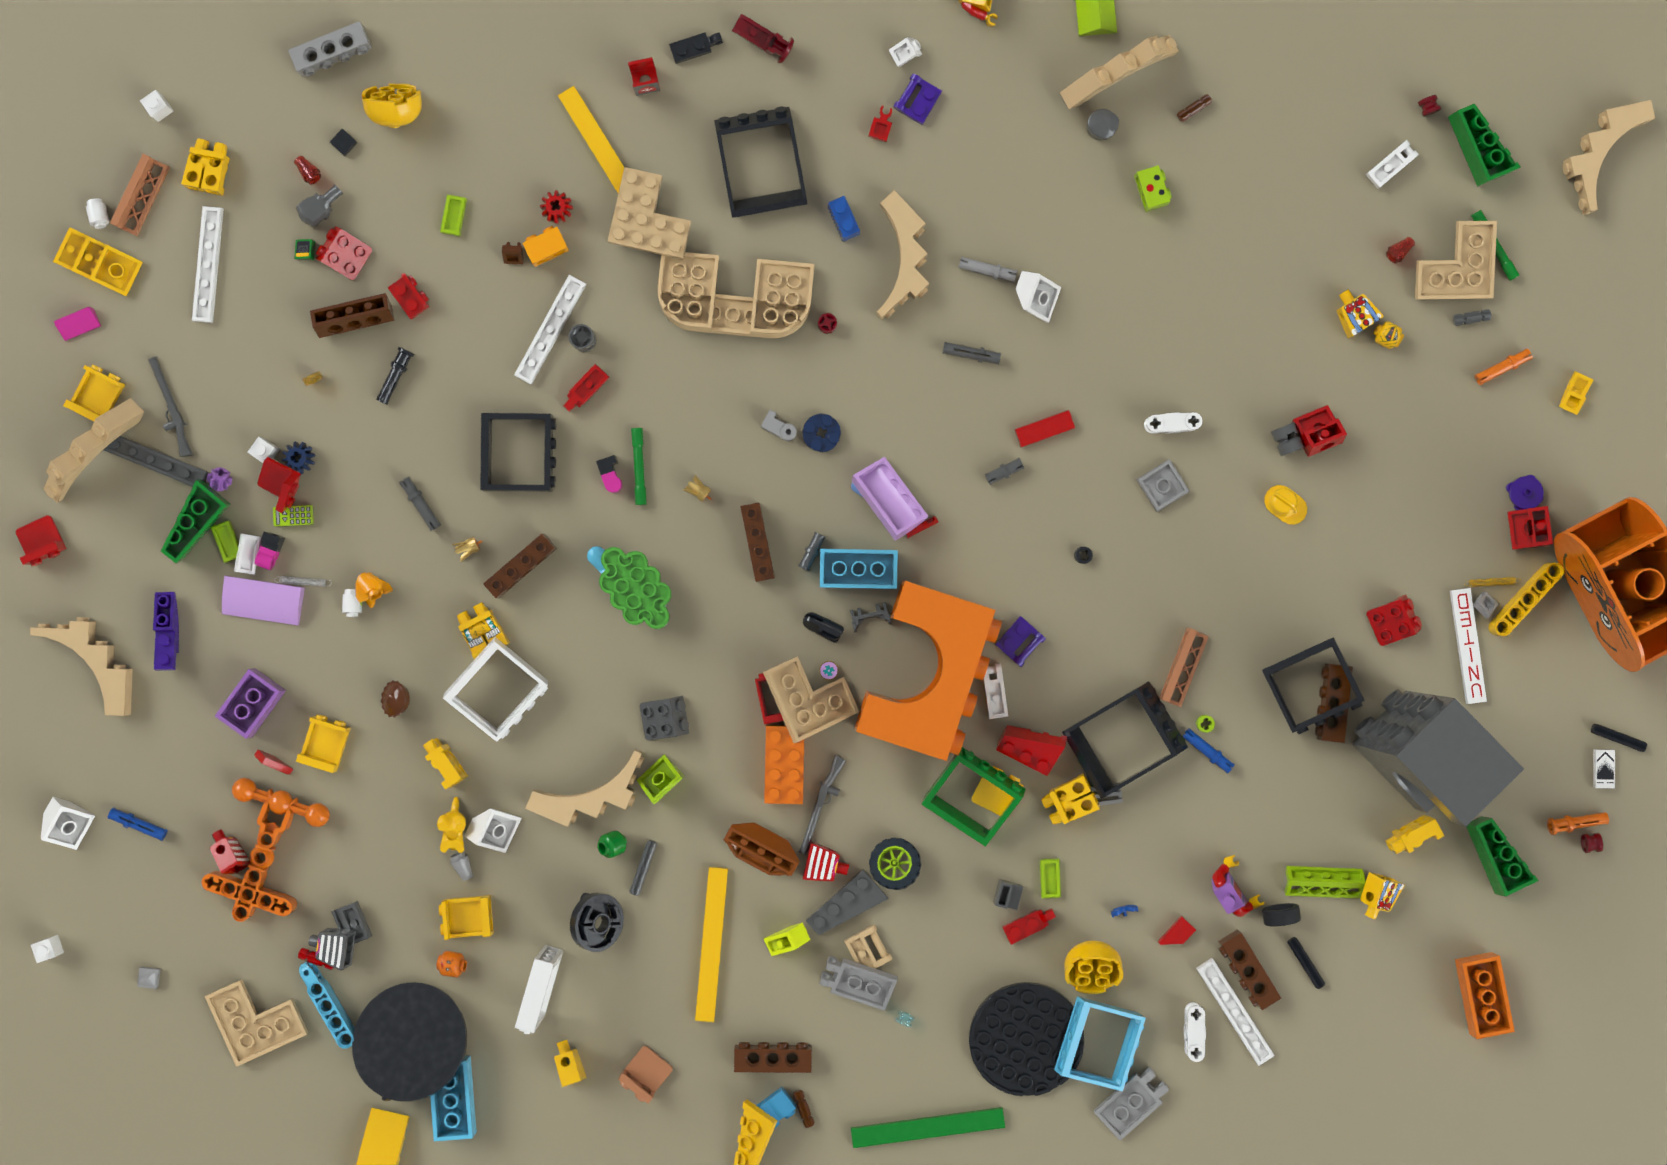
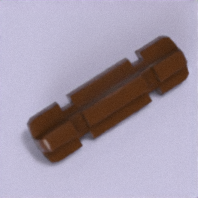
M1206 94L1200 100L1198 99L1187 106L1185 110L1183 109L1178 112L1177 117L1179 121H1186L1189 117L1212 103L1211 97Z
M802 1090L795 1091L793 1098L795 1102L797 1101L796 1105L803 1119V1124L805 1128H810L814 1126V1120L810 1116L811 1112L806 1099H804V1093Z

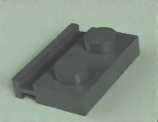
M358 901L332 911L339 929L356 930L354 944L372 937Z

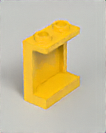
M92 364L91 367L84 365L83 369L86 370L72 399H66L63 406L95 421L97 417L114 408L125 384L119 381L120 377L112 373L106 375L102 373L104 369Z
M317 714L309 719L311 723L302 751L297 755L295 762L334 773L338 770L351 727L346 726V723L343 721H328V717Z
M491 895L444 899L439 905V915L443 919V924L440 925L441 935H444V940L481 935L483 937H491L494 934Z

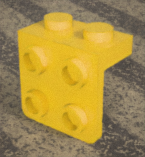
M993 766V768H995L996 770H1000L1003 772V770ZM1011 774L1008 777L1011 780L1020 782L1021 780ZM981 777L971 797L973 803L999 816L1013 799L1012 796Z

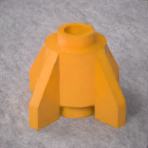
M371 572L360 574L355 583V597L359 603L366 601L370 608L374 607L375 600L379 599L383 594L393 591L389 583L374 576Z

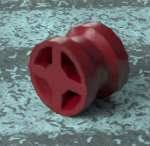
M1437 95L1429 96L1418 102L1419 106L1423 109V117L1441 110V106L1437 104Z
M824 313L820 316L818 320L820 331L825 334L835 331L837 319L833 314Z
M1594 833L1590 836L1582 834L1581 847L1583 852L1603 851V839L1600 833Z

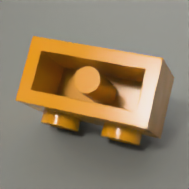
M553 226L544 229L543 233L538 236L534 234L527 237L526 241L523 242V246L535 267L570 251L559 228H554Z

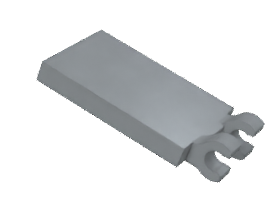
M829 956L826 970L834 971V974L832 976L829 972L823 971L819 984L830 987V993L885 1011L898 976L843 958L842 962H839L837 958Z
M1150 1067L1141 1076L1137 1073L1132 1075L1128 1082L1125 1083L1123 1091H1114L1094 1109V1113L1119 1140H1122L1163 1103L1160 1097L1169 1090L1163 1081L1155 1088L1149 1083L1156 1076Z

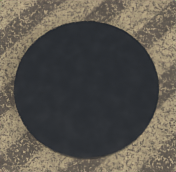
M411 982L392 986L373 998L361 1013L354 1029V1041L352 1039L354 1064L363 1082L382 1097L394 1101L412 1102L436 1094L457 1074L456 1072L461 1062H463L466 1053L467 1027L462 1012L448 994L428 984Z
M1033 982L1010 984L989 995L975 1012L969 1030L971 1057L982 1077L998 1090L1015 1096H1038L1064 1084L1069 1078L1061 1076L1054 1068L1074 1008L1072 1003L1057 990ZM1084 1030L1073 1060L1072 1069L1078 1067L1083 1055Z

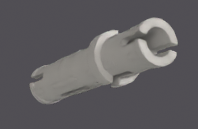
M962 256L959 264V269L992 276L996 280L1000 278L1014 282L1017 270L1000 267V264L996 266Z

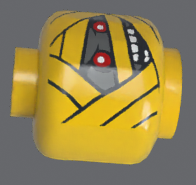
M1385 321L1382 325L1378 324L1373 332L1376 335L1375 342L1387 349L1397 348L1404 337L1402 328L1390 321Z

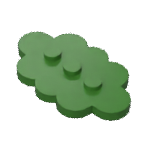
M617 547L606 549L601 556V563L605 571L600 575L599 585L605 593L610 594L611 605L616 609L622 610L623 617L629 624L639 625L645 621L649 627L654 629L665 627L670 619L669 611L665 605L671 600L672 591L666 583L660 582L661 574L659 570L648 566V559L642 552L632 551L625 554L623 550Z

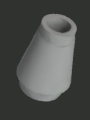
M457 852L450 856V864L463 881L473 877L468 854Z

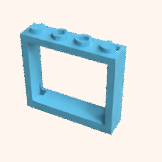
M1077 996L1054 1070L1064 1077L1123 1091L1125 1083L1128 1082V1073L1134 1062L1133 1057L1139 1046V1038L1144 1029L1143 1025L1146 1018L1135 1011ZM1090 1007L1131 1018L1112 1079L1071 1068Z

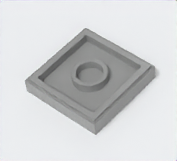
M1170 459L1136 479L1156 512L1190 492Z

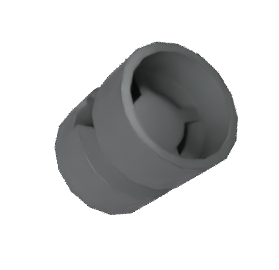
M577 324L569 332V341L578 351L589 352L595 347L596 335L587 325Z
M1295 422L1271 431L1274 441L1279 443L1277 448L1281 456L1304 448L1301 437H1297L1298 429Z

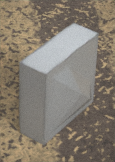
M1486 591L1482 592L1473 604L1485 618L1490 617L1499 605Z
M139 967L137 987L157 989L159 987L161 969Z

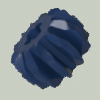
M296 441L293 443V447L287 445L286 447L289 451L282 452L283 455H287L286 458L282 459V462L287 463L285 466L301 474H304V469L310 471L309 464H315L311 458H314L316 455L310 453L313 448L310 446L306 447L304 442L299 445ZM302 455V458L296 461V457Z

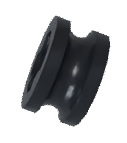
M1079 547L1074 553L1075 560L1081 564L1089 563L1093 557V553L1088 547ZM1086 550L1088 558L1082 561L1079 552Z

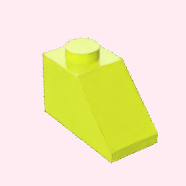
M803 922L791 925L764 938L771 956L796 950L811 940Z

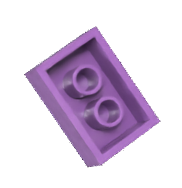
M256 668L248 669L215 717L244 738H251L258 731L286 690Z

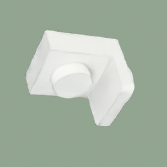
M910 37L905 38L889 49L898 67H901L914 57L922 55L920 43Z

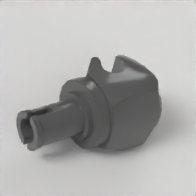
M334 184L324 195L316 193L314 196L300 202L296 210L301 221L311 227L318 226L323 219L326 221L332 211L330 204L341 196L343 192Z

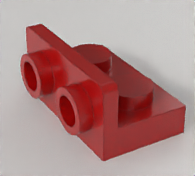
M403 273L401 274L402 278L390 285L388 289L407 316L412 320L430 307L427 303L429 298L423 291L419 292L416 288L418 283L412 275L408 276Z

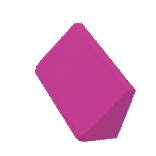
M86 307L54 321L55 326L65 341L101 326L94 308Z

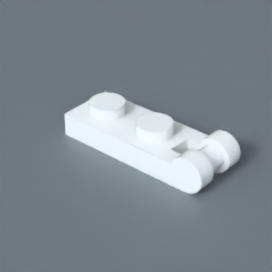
M1408 140L1403 142L1366 174L1377 189L1419 155L1416 150L1413 151L1409 146ZM1402 151L1407 155L1406 158L1401 154Z
M997 663L995 666L987 668L983 679L989 719L1008 717L1001 663ZM996 673L997 679L990 680L989 674Z

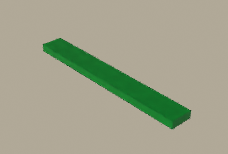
M998 1107L851 1127L853 1148L1000 1129L1005 1128L1003 1108Z

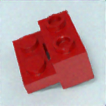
M1328 405L1294 418L1292 423L1295 422L1298 434L1304 444L1303 449L1308 457L1342 444L1347 436L1339 418L1335 419Z
M1548 506L1507 512L1512 550L1553 545ZM1528 521H1529L1530 536H1529V533H1528V525H1527V522H1528Z

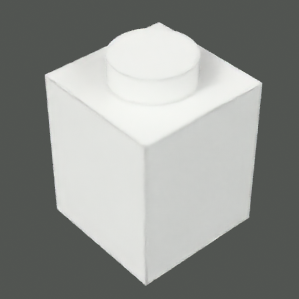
M154 90L140 100L149 115L158 122L174 112L165 97L157 90Z
M258 436L248 450V453L263 463L266 457L274 459L280 449L267 439Z
M58 935L31 945L37 963L64 953Z

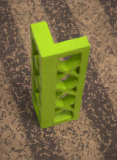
M1286 866L1287 884L1284 892L1285 896L1361 898L1366 880L1363 869ZM1292 886H1301L1298 889H1291ZM1313 887H1320L1317 890H1311ZM1333 887H1338V888H1339V889H1337V890H1335V891L1329 890V889H1331V888H1333ZM1352 888H1358V891H1349V890L1352 889Z

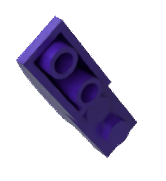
M155 592L153 630L155 631L154 670H176V653H179V618L176 593Z

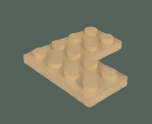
M625 167L607 242L683 260L692 222L655 213L663 178L662 175Z
M1456 221L1455 260L1417 261L1415 299L1494 298L1497 221Z
M798 656L763 672L793 743L808 738L859 712L845 677L813 691Z
M242 979L205 996L236 1067L309 1033L293 998L258 1014Z

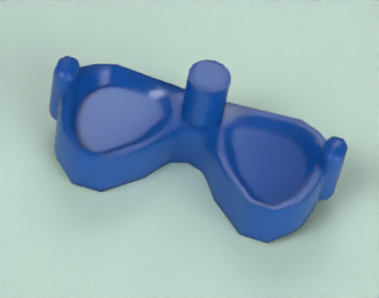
M1125 905L1115 908L1111 911L1112 918L1120 915L1122 912L1125 917L1127 916L1126 911L1138 912L1137 905Z

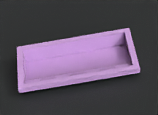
M885 457L853 475L852 483L895 541L928 518L926 512Z
M224 576L222 614L299 625L305 587Z

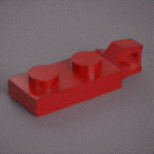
M594 364L569 390L567 395L569 400L563 405L564 408L569 412L576 405L580 408L610 377Z
M1041 909L1034 910L1002 926L1012 945L1049 925L1048 921L1055 918L1056 915L1052 909L1042 912Z

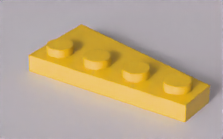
M747 1099L743 1101L742 1106L744 1111L740 1119L741 1132L737 1139L739 1145L738 1151L735 1153L734 1165H759L778 1121Z

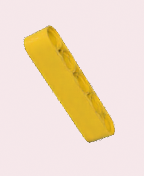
M1545 563L1491 620L1488 627L1490 633L1495 636H1507L1563 576L1564 569L1559 563ZM1550 567L1554 568L1553 576L1549 574ZM1537 581H1540L1542 584L1540 590L1536 587ZM1525 595L1529 597V602L1527 604H1525L1523 601V597ZM1512 609H1515L1516 616L1514 618H1512L1510 615V611ZM1499 623H1502L1503 630L1501 632H1499L1497 629Z

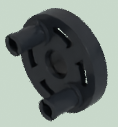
M583 893L570 918V932L574 942L582 949L591 952H601L611 947L620 936L623 928L624 915L621 905L614 897L604 893ZM601 916V925L596 929L595 921Z

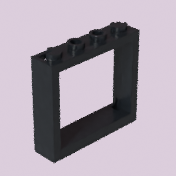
M481 413L480 490L552 492V487H555L556 477L553 476V468H556V457H553V449H556V438H553V430H556V418H553L552 414ZM492 420H545L544 485L491 484Z
M1334 637L1262 670L1292 733L1297 731L1298 735L1308 731L1307 726L1315 723L1317 727L1327 722L1325 718L1333 715L1335 719L1345 714L1343 710L1350 707L1352 710L1363 706L1361 702L1365 701ZM1332 647L1357 698L1296 725L1272 674Z

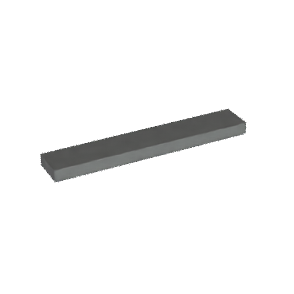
M122 436L116 438L103 449L192 487L197 479H201L206 483L207 475L210 473Z

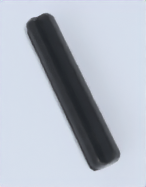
M1599 724L1592 725L1591 733L1640 752H1645L1647 748V743Z
M1296 937L1287 941L1288 945L1315 988L1320 989L1325 986L1324 980Z

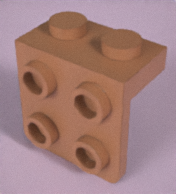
M643 1046L621 1072L618 1080L623 1088L632 1090L639 1101H645L649 1104L657 1089L672 1072L673 1067L648 1046Z

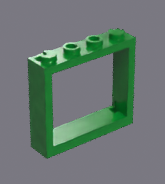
M962 747L959 755H954L926 793L921 805L986 847L1022 800L1026 789L1019 785V782L1008 778L1004 772L993 768L986 760H981L972 751L969 752ZM959 762L1013 797L990 830L936 795Z

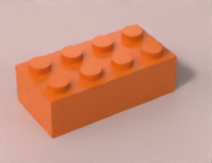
M766 725L764 803L803 804L804 739L793 743L786 725Z
M1493 952L1455 959L1469 1034L1476 1039L1515 1032L1500 956Z

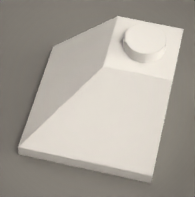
M1022 271L1016 286V292L1023 310L1049 323L1061 287L1038 273Z
M52 797L43 813L41 840L77 850L95 815L70 801Z
M490 808L472 818L464 836L478 846L506 853L522 818Z

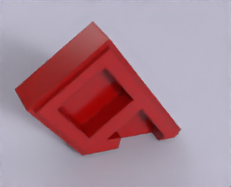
M933 516L919 524L906 534L907 539L939 523L937 518Z
M258 749L254 754L259 762L265 766L290 775L293 771L292 767L269 753Z
M1180 916L1157 942L1160 945L1184 944L1196 929Z

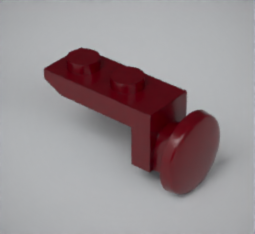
M740 14L732 29V32L766 53L779 55L777 60L779 64L784 62L794 44L792 37L787 42L780 34H774L743 14Z

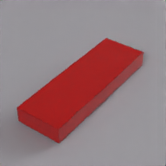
M1068 410L1017 428L1015 433L1022 448L1075 429V425Z

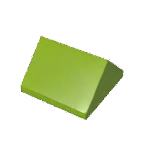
M1075 0L1079 36L1117 33L1114 0Z
M664 754L636 781L651 802L656 804L684 777V774Z

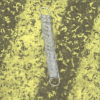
M287 577L292 579L279 580L280 583L287 584L306 583L308 580H321L319 582H311L310 586H326V579Z

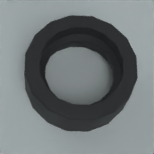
M1276 904L1262 909L1263 920L1266 926H1286L1301 921L1298 904Z

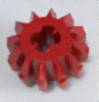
M555 190L554 196L548 192L549 198H542V201L546 204L540 205V208L544 210L541 213L542 216H548V222L554 219L555 224L559 223V218L566 222L564 216L571 217V213L567 210L573 209V206L569 204L571 199L566 198V193L564 192L559 196L558 190ZM557 203H559L560 209L554 211L553 205L556 204L557 206Z

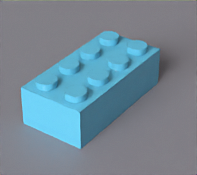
M820 549V588L897 589L898 550Z
M471 1055L464 1057L454 1078L436 1094L430 1096L434 1142L471 1139L477 1132Z

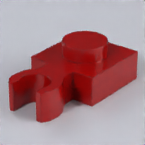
M881 106L879 112L880 119L874 117L868 137L887 142L892 122L887 120L892 115V108H890L889 114H884L882 112L884 106Z

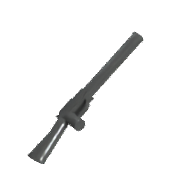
M158 357L150 358L148 361L168 408L165 414L168 423L163 424V428L166 432L176 428L180 457L192 456L193 453L184 433L183 425L187 424L184 423L181 413L178 411L158 364ZM168 412H170L173 421H169Z
M836 754L829 775L824 782L820 781L821 787L800 851H798L801 854L807 855L822 806L830 802L829 800L827 803H824L826 794H831V797L832 795L838 796L840 789L832 787L831 784L846 761Z

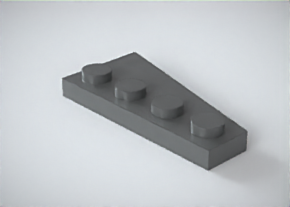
M862 869L808 917L806 922L820 935L889 898Z

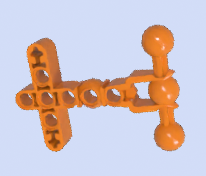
M240 778L232 786L234 798L240 802H248L254 799L264 803L257 819V824L260 828L257 843L250 853L251 863L248 864L249 869L246 871L243 879L229 874H221L220 871H212L202 878V886L207 891L236 900L232 916L238 922H243L253 916L256 908L280 916H287L297 908L296 899L290 895L264 887L267 871L274 862L275 854L273 851L276 850L275 845L279 842L281 834L290 828L294 813L304 816L309 825L321 827L328 822L330 812L322 803H314L307 806L299 803L298 797L293 799L291 794L286 791L279 790L273 792L272 788L269 791L258 789L255 782L251 779ZM270 809L275 814H285L281 826H278L275 822L271 823L267 819ZM266 834H268V835L271 836V838H272V842H271V843L266 842V840H265V835H266ZM259 853L265 855V862L259 859ZM253 871L259 873L258 880L253 877ZM228 883L234 885V891L229 890ZM247 889H250L253 892L252 898L247 896ZM265 895L271 898V904L265 902ZM241 907L246 909V916L240 913Z

